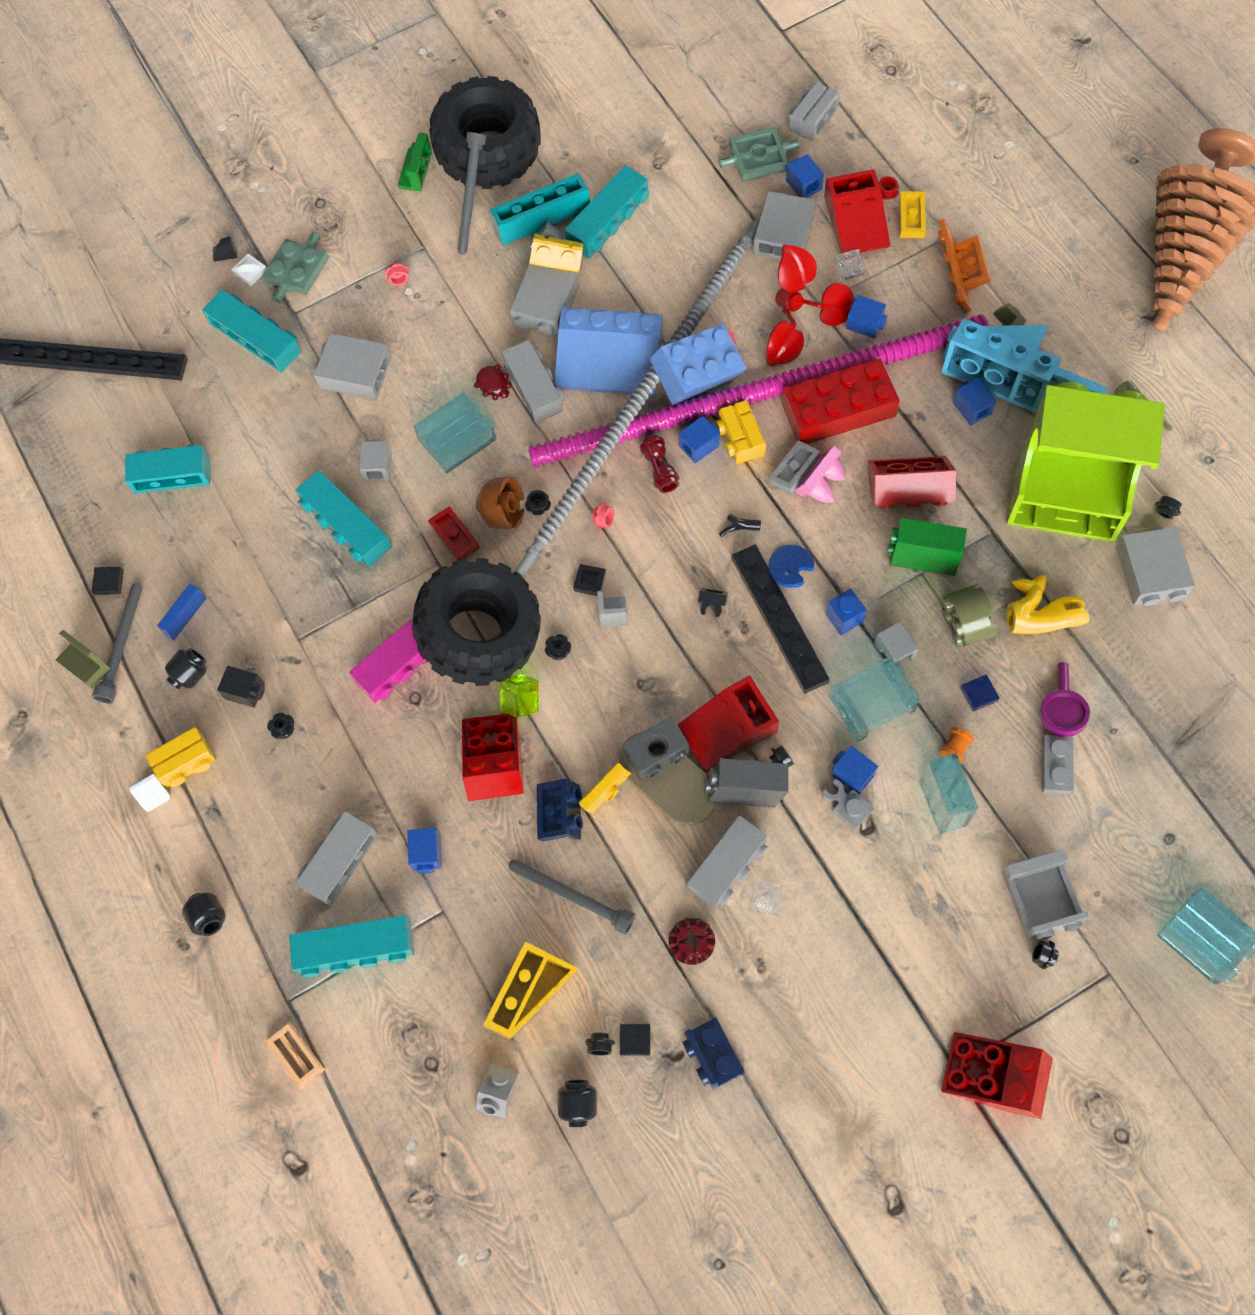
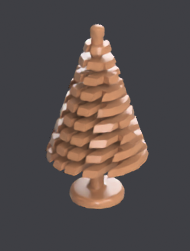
M1215 128L1201 134L1198 147L1205 157L1215 162L1213 170L1203 165L1188 164V168L1176 165L1171 166L1170 169L1162 170L1161 174L1157 176L1156 207L1158 208H1156L1155 215L1157 225L1155 224V234L1157 237L1154 247L1156 251L1154 256L1156 267L1154 279L1157 283L1154 286V296L1158 300L1155 299L1153 301V310L1158 314L1153 322V327L1156 330L1165 331L1168 329L1170 318L1177 317L1184 309L1182 306L1184 304L1187 305L1194 296L1193 293L1196 294L1205 284L1202 281H1207L1215 273L1213 270L1222 265L1224 259L1232 253L1236 245L1241 242L1247 232L1255 225V184L1229 171L1230 167H1243L1255 163V139L1243 132L1226 128Z

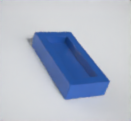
M189 584L159 622L158 628L165 636L174 641L206 600L205 596L197 587Z

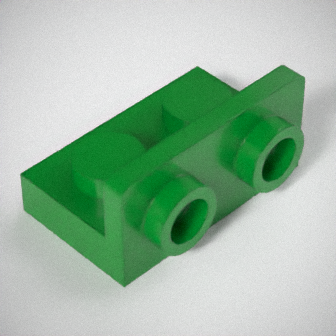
M418 133L416 142H413L411 148H408L398 182L400 189L422 190L432 155L427 134Z

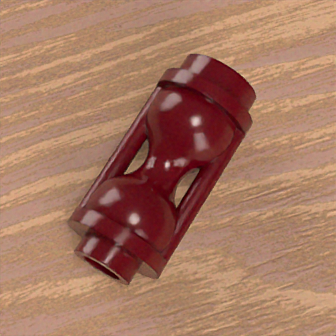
M656 435L646 437L640 445V451L653 466L654 486L661 493L671 492L679 486V475L674 467L667 463L665 458V441L662 437Z

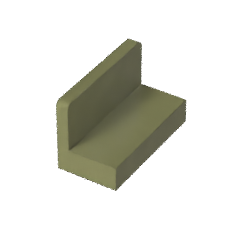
M62 630L59 634L70 645L56 658V661L92 689L109 671L110 667L90 649Z

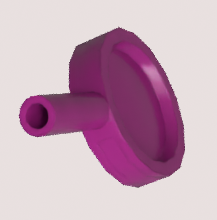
M1061 662L1057 664L1058 690L1048 694L1042 701L1039 716L1041 723L1049 732L1054 735L1069 737L1075 736L1084 730L1089 720L1090 709L1088 703L1081 695L1070 691L1069 664Z

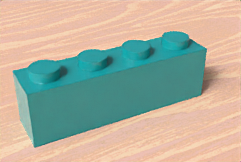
M624 165L566 227V240L583 243L582 255L590 259L595 252L597 253L602 249L605 241L610 236L616 234L619 226L625 220L630 219L634 210L647 200L649 196L648 179Z
M577 173L493 207L489 210L494 230L504 246L536 233L547 221L555 225L575 217L590 203L589 189L580 174Z
M221 290L202 309L211 326L281 373L301 353L297 344L298 339L292 332L288 330L283 331L271 318L265 319L253 306L247 307L235 294L229 295Z
M320 470L295 489L300 498L297 501L300 507L306 513L311 511L315 515V521L322 529L325 530L328 527L333 532L331 534L332 538L340 546L345 544L349 548L348 553L357 563L362 561L367 567H370L392 548L387 535Z
M406 915L289 935L292 970L303 978L318 976L319 971L331 970L332 973L345 972L349 970L348 966L360 965L361 968L374 967L378 965L377 961L389 960V963H399L406 961L407 956L414 955L411 921Z

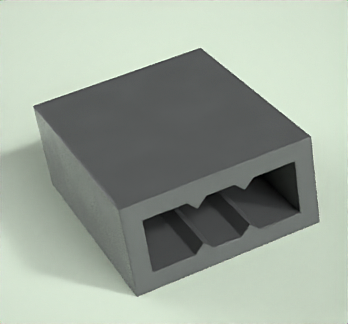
M720 758L716 765L711 767L709 775L705 776L704 793H708V802L775 808L788 793V764Z

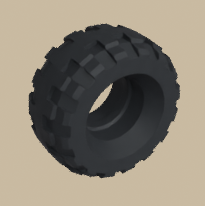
M487 76V78L472 77L466 82L461 83L460 81L452 85V89L449 92L445 91L439 97L429 120L431 143L438 164L443 166L445 173L455 181L460 180L465 185L470 152L466 142L467 132L497 131L503 134L497 138L487 140L486 145H483L482 150L479 152L475 186H481L482 189H492V186L496 185L503 187L511 184L512 179L522 177L526 170H528V167L532 166L538 155V146L541 145L540 123L532 99L521 88L517 87L515 83L507 79L504 81L499 80L495 76Z
M465 558L452 562L450 567L444 566L432 573V577L428 582L423 583L414 604L412 630L419 654L423 660L431 664V669L440 676L444 677L447 675L453 678L452 682L462 685L465 682L475 683L476 686H486L491 681L502 682L510 678L516 670H521L528 662L535 649L540 632L541 615L539 614V602L536 594H533L532 590L528 589V582L520 574L514 575L509 566L501 562L498 565L488 563L489 559L476 558V562H468ZM464 611H481L489 614L497 621L501 632L489 640H469L454 630L450 620Z

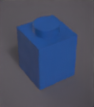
M808 154L794 159L787 165L786 182L799 197L808 198L822 190L824 173Z
M857 295L848 314L846 329L875 339L878 330H883L887 322L888 316L884 315L886 304Z
M977 378L971 382L966 381L958 386L953 404L971 426L991 415L997 400L982 381Z
M702 416L678 433L679 447L694 463H697L719 447L720 431L713 422L709 423Z
M850 588L828 601L825 615L838 633L843 635L864 622L867 609Z
M850 746L846 752L841 750L831 763L834 765L832 776L850 790L854 789L859 795L874 778L879 767L853 746Z
M437 828L407 830L408 864L413 871L417 870V873L427 874L434 872L436 868H442L441 835Z

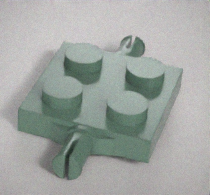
M775 127L729 138L732 155L719 157V166L722 168L734 165L739 171L742 182L787 171L789 162L786 152L799 149V141L796 138L784 142L778 136Z
M312 232L306 243L285 239L262 277L265 282L278 287L274 295H272V299L275 302L281 303L287 292H299L307 295L329 259L327 251L315 248L321 239L317 233L314 234Z

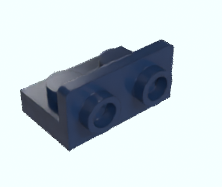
M566 778L537 784L538 840L549 841L566 837L574 840L581 839L583 820L579 801L582 799V792L579 784Z
M717 1017L693 1030L689 1029L684 1032L686 1040L682 1041V1044L689 1058L696 1057L700 1065L696 1071L704 1086L709 1084L713 1091L745 1074Z

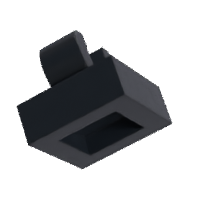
M702 588L699 591L698 602H704L700 609L701 615H705L707 606L712 605L716 608L715 617H719L722 613V606H725L727 603L729 592Z

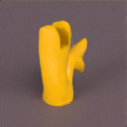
M1039 575L1033 580L1017 579L1011 582L1013 587L1026 595L1024 598L1009 603L1007 606L1006 622L1011 633L1038 634L1068 627L1082 626L1089 622V615L1087 610L1083 609L1085 603L1082 597L1079 596L1061 597L1055 599L1042 609L1036 610L1042 600L1046 587V575Z

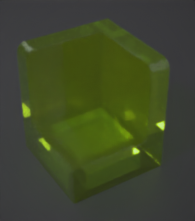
M521 674L500 682V710L515 717L538 712L539 680Z

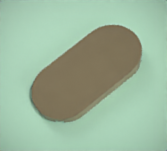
M640 733L631 736L629 739L639 735ZM622 746L619 762L631 772L627 780L671 820L684 825L703 822L712 814L716 803L708 802V793H704V779L708 775L688 757L676 765L670 763L661 768V773L653 778L647 779L645 777L640 780L625 756ZM655 746L650 750V753L661 755L665 750L660 746Z

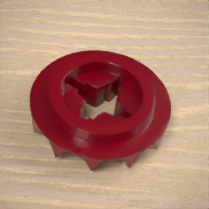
M686 917L675 923L669 933L670 951L678 961L684 964H700L706 961L713 953L715 934L710 925L700 918ZM689 929H691L694 937L703 938L696 942V952L694 953L689 944H679L683 940L688 939Z

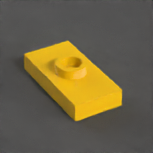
M616 763L579 801V805L585 811L593 814L604 801L609 802L619 792L617 788L630 776L631 772L622 764Z

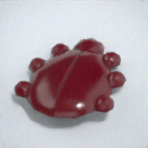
M500 364L486 366L480 369L476 376L474 387L476 389L480 388L483 391L482 395L484 397L492 395L493 400H498L499 396L503 399L509 396L510 392L508 389L512 387V384L507 382L506 379L509 378V374L507 372L503 373L500 370Z

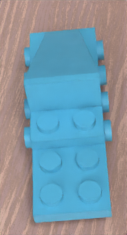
M963 318L959 327L954 326L948 337L950 343H948L943 353L945 361L941 373L962 382H971L979 378L992 395L1034 413L1037 412L1047 385L1057 386L1064 382H1077L1085 385L1089 392L1105 394L1107 387L1058 367L1061 362L1060 358L1040 350L1048 330V326L1045 325L982 326Z

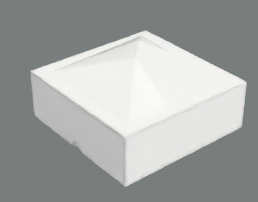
M247 254L231 270L236 277L251 287L263 276L266 266L250 254Z

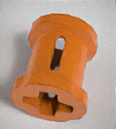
M952 727L950 730L951 736L945 747H941L939 755L951 763L960 765L964 760L963 754L968 744L973 743L974 737L966 730Z

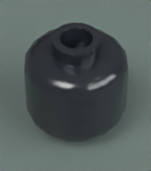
M192 648L178 650L165 666V671L168 674L167 681L177 689L181 687L193 688L207 671L205 666L206 659Z
M196 893L192 895L182 909V915L191 932L196 935L211 936L217 933L222 928L226 918L223 907L212 893Z
M588 1080L565 1081L564 1086L557 1091L559 1118L568 1121L569 1127H585L588 1120L596 1117L597 1091L593 1086L589 1085Z

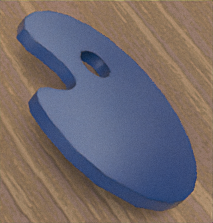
M785 545L776 549L772 553L768 564L770 575L779 585L789 588L800 587L804 584V579L799 574V571H813L815 569L814 560L810 552L798 545Z

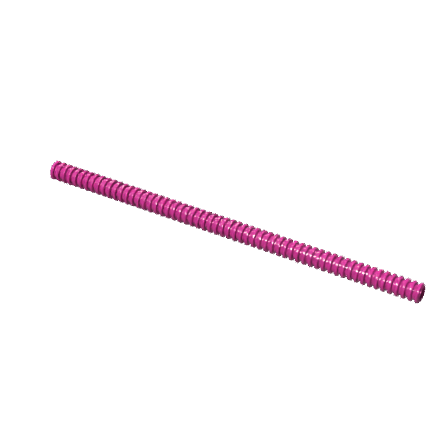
M979 314L977 318L975 316L970 317V319L965 318L979 325L989 326L983 314ZM955 321L954 324L948 323L947 326L941 325L940 328L934 327L932 331L927 329L925 333L921 331L917 335L911 334L910 337L904 336L902 340L897 338L895 342L890 340L887 344L883 342L880 343V346L873 345L872 349L866 347L865 351L859 349L857 353L852 351L850 355L845 353L842 357L835 356L834 360L828 358L827 362L822 360L819 364L815 362L812 366L798 367L797 371L791 369L789 373L786 371L782 372V375L777 373L773 378L772 376H767L766 380L760 378L759 382L753 380L751 384L746 382L744 386L737 385L735 389L729 387L728 391L725 389L721 390V393L716 391L713 395L706 394L704 398L699 396L698 400H695V398H692L691 402L685 400L681 405L676 403L674 407L668 405L667 409L661 407L660 411L656 409L652 410V413L647 411L643 416L637 414V417L630 422L626 432H623V436L619 438V442L624 443L626 439L631 441L632 437L638 439L639 435L645 437L649 432L652 435L656 430L662 432L663 428L669 430L670 426L676 428L678 424L685 425L687 421L693 423L694 419L698 420L702 416L705 419L708 418V415L716 416V413L721 408L734 406L743 401H748L749 405H754L755 401L761 403L762 399L768 401L769 397L774 399L777 398V395L782 396L784 387L881 358L883 364L890 365L891 361L897 363L898 359L904 361L906 357L910 359L913 358V355L920 356L921 353L934 352L936 348L941 350L943 346L946 348L948 343H950L948 341L949 334L954 326L959 327L961 321ZM606 423L605 427L602 425L598 426L599 429L593 427L591 431L583 430L581 434L576 432L575 436L569 434L568 438L562 436L558 441L552 439L551 443L545 441L544 445L538 443L537 447L529 446L528 451L533 467L539 468L541 464L546 466L547 462L553 464L554 460L560 462L564 457L570 459L571 455L577 457L578 453L584 455L585 451L593 452V449L597 448V444L601 442V438L605 437V432L609 431L608 428L613 425Z

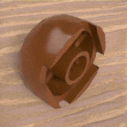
M510 476L489 480L481 488L476 500L477 510L480 512L483 520L496 529L518 528L522 523L524 509H519L520 501L524 500V494L521 485L514 477L509 478Z

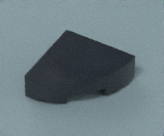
M230 236L222 238L220 243L213 247L214 262L238 258L237 249Z

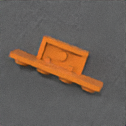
M945 219L939 220L941 230L938 231L941 243L946 246V250L943 251L946 263L951 265L952 270L948 274L952 285H956L957 291L954 292V298L957 305L963 306L968 313L972 311L967 291L991 281L981 241L976 235L955 244L951 228Z

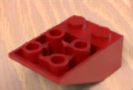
M875 169L826 178L824 199L841 255L847 256L890 247L882 193Z
M749 675L725 688L677 724L706 772L711 767H714L720 758L730 759L777 733L779 720Z
M516 712L462 719V778L468 801L524 794L523 767Z
M954 1032L941 1092L1010 1113L1041 1119L1053 1058L1043 1049Z

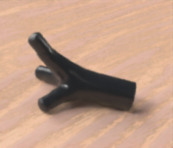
M730 514L727 519L733 524L723 529L719 535L723 537L737 530L760 531L761 520L742 519Z

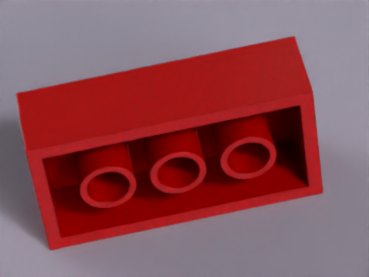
M881 358L784 387L781 404L796 440L809 444L896 417L900 400Z

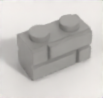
M818 82L814 83L810 90L806 89L801 96L800 103L797 106L793 105L789 111L790 131L798 135L801 134L802 137L810 141L814 140L838 109L839 93L830 88L827 89L826 86Z

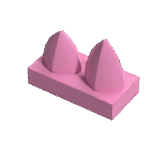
M835 446L823 452L820 459L799 484L795 492L801 497L809 494L819 501L833 503L832 490L823 476L837 481L845 479L843 466L837 459L841 452Z

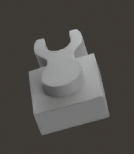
M834 779L832 785L837 789L838 793L830 794L824 789L822 796L827 802L837 804L833 812L855 831L875 808L854 789L847 795L844 792L843 784L839 780Z

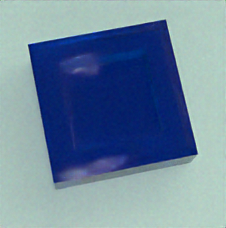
M987 674L964 683L960 687L973 712L998 702L1000 699Z

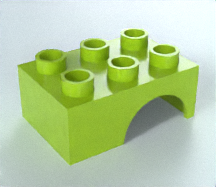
M1064 382L1057 386L1047 385L1014 468L1007 524L1115 542L1132 512L1133 498L1141 466L1148 465L1150 469L1156 470L1159 465L1165 403L1148 401L1144 394L1136 391H1121L1115 395L1089 392L1085 385L1077 382Z

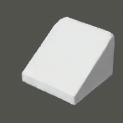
M155 774L149 775L129 788L132 795L147 812L171 798L167 788L157 780Z

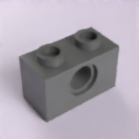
M672 716L622 743L623 752L640 780L645 777L650 779L661 773V768L670 763L676 765L682 762L689 753V744ZM655 746H660L665 750L661 755L650 753V750Z

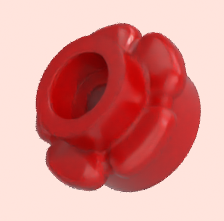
M885 176L879 180L882 199L888 200L897 197L899 185L895 178Z

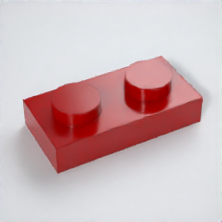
M450 506L428 520L431 528L456 560L465 559L480 549L479 543Z

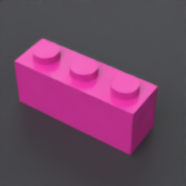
M412 619L349 671L354 682L374 703L387 698L392 693L393 687L400 681L408 680L412 676L413 670L421 663H427L426 660L422 659L417 650V644L413 638Z

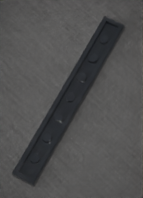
M0 338V364L182 380L188 360L185 354Z

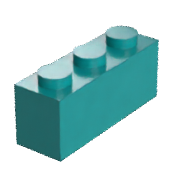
M188 445L183 448H163L157 451H137L132 454H125V482L134 494L210 485V457L202 445Z

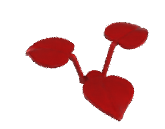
M794 245L782 246V256L778 267V282L782 288L778 290L775 297L777 305L783 308L782 313L786 314L790 323L781 321L776 324L770 333L766 349V363L769 366L791 362L800 355L803 349V333L795 329L797 323L790 311L799 310L803 304L822 308L819 316L821 322L829 326H838L848 320V314L856 299L851 289L842 283H834L828 286L823 292L822 303L804 299L801 293L797 291L804 290L805 284L814 280L817 264L814 257L808 251Z

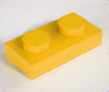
M900 191V238H925V192Z

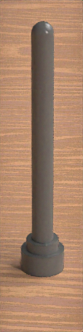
M467 132L466 136L470 152L457 249L461 255L466 254L468 248L479 152L482 150L483 145H486L487 135Z
M134 583L131 586L107 664L110 669L104 675L103 680L94 687L92 698L98 702L114 703L117 691L113 683L141 595L142 586L139 583Z
M512 860L509 863L511 871L610 920L611 925L615 926L616 931L626 935L631 929L636 917L635 913L627 909L623 911L618 909L616 911L517 860Z

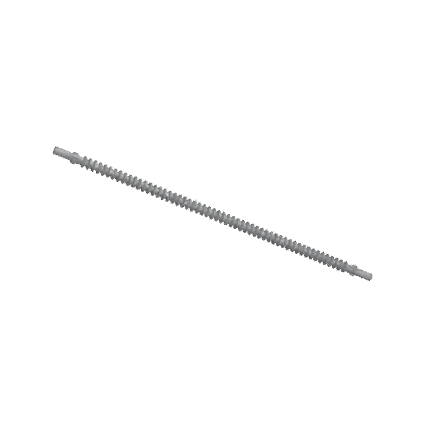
M755 219L746 233L741 235L738 244L734 245L732 250L729 251L726 259L723 260L719 269L716 270V274L712 276L709 284L706 285L702 294L699 295V299L692 305V309L688 311L685 319L682 320L678 330H675L674 335L671 336V340L667 344L691 336L692 331L695 330L699 321L702 320V316L706 314L709 306L712 305V301L719 295V291L723 289L726 281L729 280V276L733 274L739 262L746 255L747 248L753 243L760 220ZM653 366L645 374L646 377L642 378V382L638 384L635 393H632L631 398L627 400V404L623 406L624 409L620 411V415L616 416V420L612 422L613 426H610L608 428L609 431L605 432V437L601 438V442L593 450L594 453L590 454V459L586 460V465L582 466V470L578 472L574 482H571V488H567L566 493L562 495L563 499L558 501L559 505L554 507L555 511H551V517H547V523L542 525L543 529L538 530L539 535L534 536L535 541L525 551L526 555L513 572L514 575L520 574L524 577L533 562L541 556L543 547H547L549 541L553 539V535L557 534V529L561 528L560 523L565 522L564 517L569 516V512L573 510V506L581 498L580 494H584V488H588V483L592 482V477L596 476V471L600 470L604 460H607L608 455L611 454V449L615 448V444L619 442L623 432H626L630 422L634 420V416L641 410V405L645 404V400L653 392L652 389H655L656 384L660 382Z

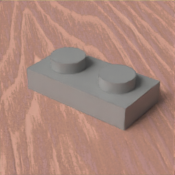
M798 440L771 474L769 483L792 495L820 459V451Z
M1043 736V793L1071 795L1074 792L1073 737Z

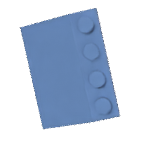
M562 307L558 330L554 387L559 386L560 389L620 394L635 393L638 384L642 382V378L646 377L645 374L653 366L650 358L661 347L663 336L662 314ZM656 388L652 389L653 392L649 396H655Z

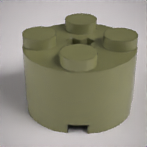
M978 583L942 597L944 605L942 613L946 623L952 622L954 631L952 636L957 647H965L997 635L996 623H990L991 615H994L986 593L982 587L979 588Z

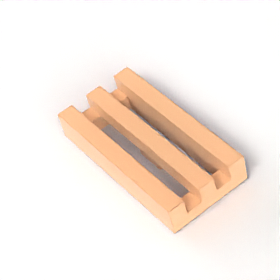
M291 1022L285 1024L265 1040L300 1089L305 1087L307 1082L316 1078L315 1076L318 1073L326 1070ZM289 1031L314 1066L312 1070H310L286 1037V1032ZM276 1040H281L305 1074L302 1078L275 1042Z

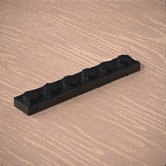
M756 544L732 554L731 559L803 693L806 694L828 684L830 679L777 582L771 577L769 567Z

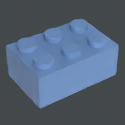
M724 323L661 346L650 358L672 405L734 381L747 369Z

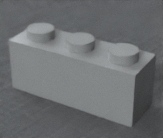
M527 340L501 351L504 366L535 424L563 412L561 403L564 400L563 393L559 386L554 387L552 383L554 379L549 367H543L541 363L543 358L538 347L533 348L530 341Z
M346 811L341 817H337L330 827L331 832L325 841L322 840L316 846L314 857L308 865L306 864L301 868L297 875L298 880L295 883L301 890L328 907H331L378 837V834L372 827Z
M739 815L688 881L687 890L714 910L720 904L725 906L734 894L731 889L736 882L743 883L751 872L749 865L754 859L759 861L767 851L768 846L765 844L767 843L768 835Z

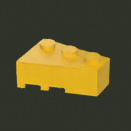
M525 942L483 1027L510 1040L579 968Z

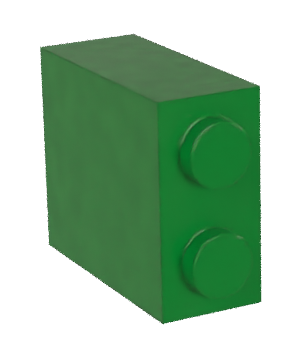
M900 518L898 528L893 527L888 546L887 555L892 556L891 566L955 576L964 553L967 528Z

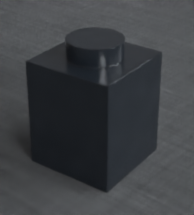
M227 665L217 691L225 700L255 708L257 701L261 700L264 695L265 683L256 673Z

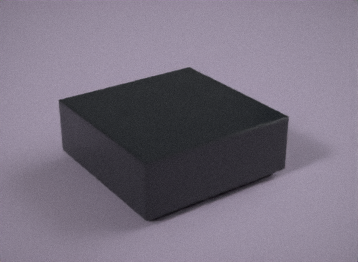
M580 564L573 587L574 592L597 596V591L602 590L606 569Z
M95 567L92 583L94 595L121 594L124 570L121 567Z
M620 1024V1056H650V1024Z

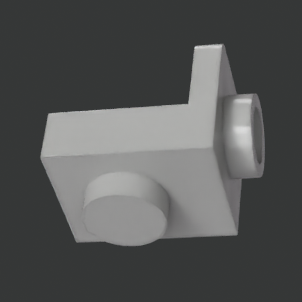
M490 1063L478 1090L477 1110L489 1116L505 1118L508 1102L517 1083L519 1072Z

